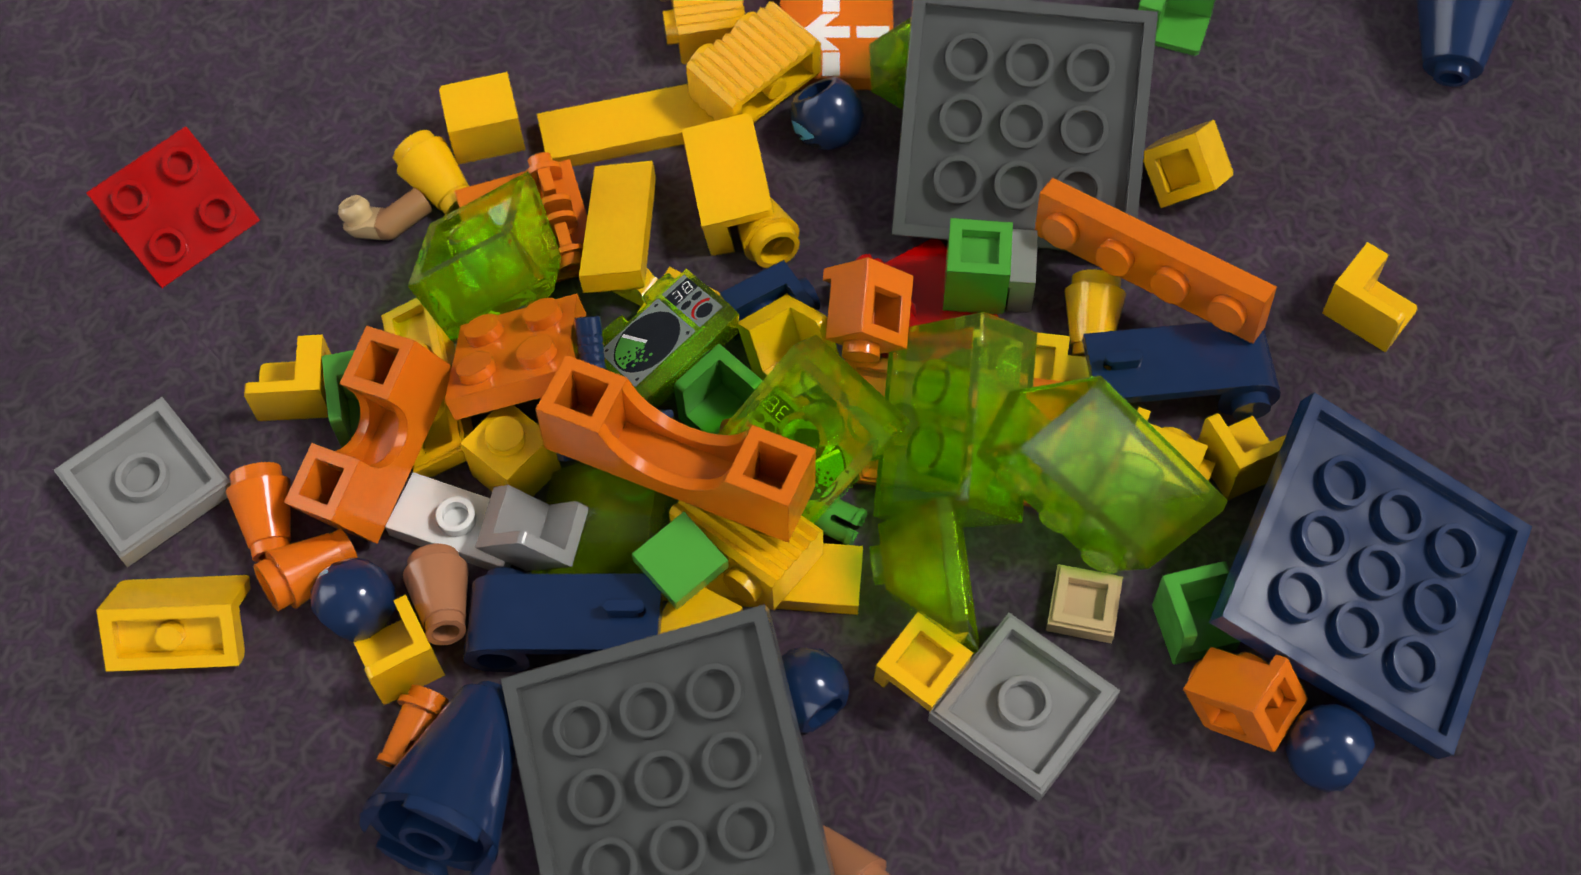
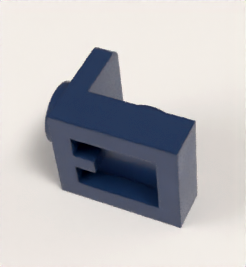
M784 260L720 293L721 306H723L721 308L722 321L735 341L741 338L736 324L738 321L786 294L815 310L821 308L820 301L809 280L805 277L797 279Z

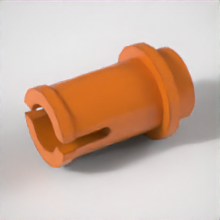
M415 684L411 685L407 695L400 694L397 702L402 708L376 761L386 767H390L391 764L396 766L448 704V698L434 690Z

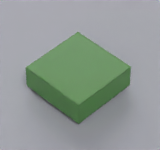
M685 512L681 513L632 553L634 563L676 610L729 568L728 559Z

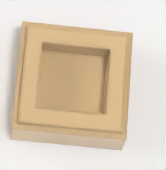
M1058 564L1046 631L1112 644L1123 576Z

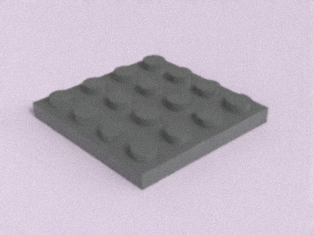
M913 0L891 235L948 240L950 218L1013 222V229L1035 230L1039 194L1052 178L1138 219L1158 12L1034 0ZM1037 236V249L1066 251L1054 247L1048 241Z
M765 604L501 678L540 875H835L771 612Z

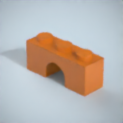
M366 325L339 383L352 391L358 399L360 419L356 432L344 447L336 451L311 443L284 503L337 529L341 528L344 532L378 544L446 395L452 365L415 340Z

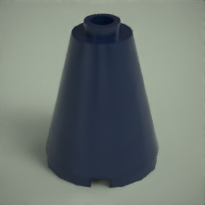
M1417 0L1424 71L1433 76L1434 81L1438 84L1450 87L1463 86L1469 80L1478 78L1484 71L1514 0Z
M481 681L478 684L462 686L368 798L360 813L359 826L365 833L371 824L381 834L376 847L386 856L409 869L427 875H448L447 866L471 871L469 875H490L498 856L516 753L502 685L491 681Z

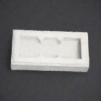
M414 472L412 473L385 526L389 536L421 547L437 543L450 545L458 551L459 556L467 563L487 570L497 567L510 568L511 564L475 548L490 498Z

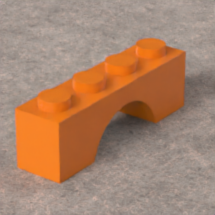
M569 355L564 357L536 407L544 448L788 543L815 488V448L754 425L746 431L735 435H718L691 428L670 418L652 406L637 392L627 377Z

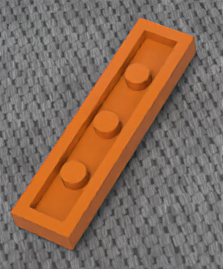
M1052 178L1041 190L1035 223L1038 237L1048 241L1054 247L1064 249L1102 268L1108 274L1118 276L1156 295L1162 301L1174 304L1212 323L1218 329L1230 332L1252 344L1264 330L1277 286L1055 178Z

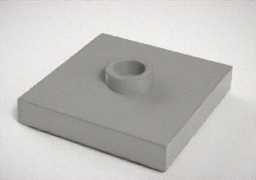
M163 397L54 469V472L127 568L227 498L226 489L231 485L229 479Z
M1008 613L931 712H929L928 721L1040 802L1117 700L1120 690L1014 615Z

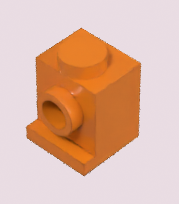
M869 257L824 268L823 281L831 284L825 339L842 345L841 356L844 359L853 362L871 363L879 361L880 354L907 349L913 275Z
M1210 647L1203 659L1194 665L1188 682L1183 688L1205 727L1271 752L1276 751L1308 699L1288 658L1276 654L1270 664H1268L1262 658L1248 652H1241L1239 655L1214 647Z

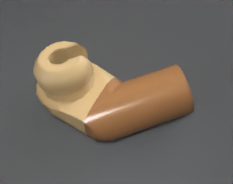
M416 188L411 189L387 208L370 207L368 200L360 195L346 198L338 208V215L344 221L343 229L354 238L374 240L395 239L432 212L429 202Z

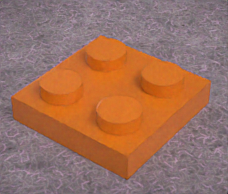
M578 294L558 299L542 298L525 308L500 315L484 314L460 326L445 396V402L455 420L542 398L564 357L569 355L579 359L575 318L586 317V312Z

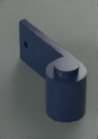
M1210 322L1086 333L1082 338L1096 406L1215 395L1218 410L1224 414L1233 415L1236 420L1242 421L1251 416H1254L1255 419L1265 416L1270 412L1271 406L1280 398L1281 392L1265 330L1261 332L1253 344L1230 332L1218 329ZM1104 366H1110L1112 368L1111 370H1107L1104 368Z
M492 568L488 570L487 575L478 577L472 582L463 660L470 667L481 671L520 672L530 667L531 654H590L661 633L663 594L645 574H525L514 568ZM643 610L646 611L644 616L638 617L637 613H641Z

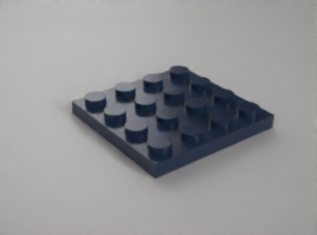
M1314 392L1299 403L1209 623L1270 660L1276 654L1288 658L1297 676L1437 760L1453 756L1532 526Z

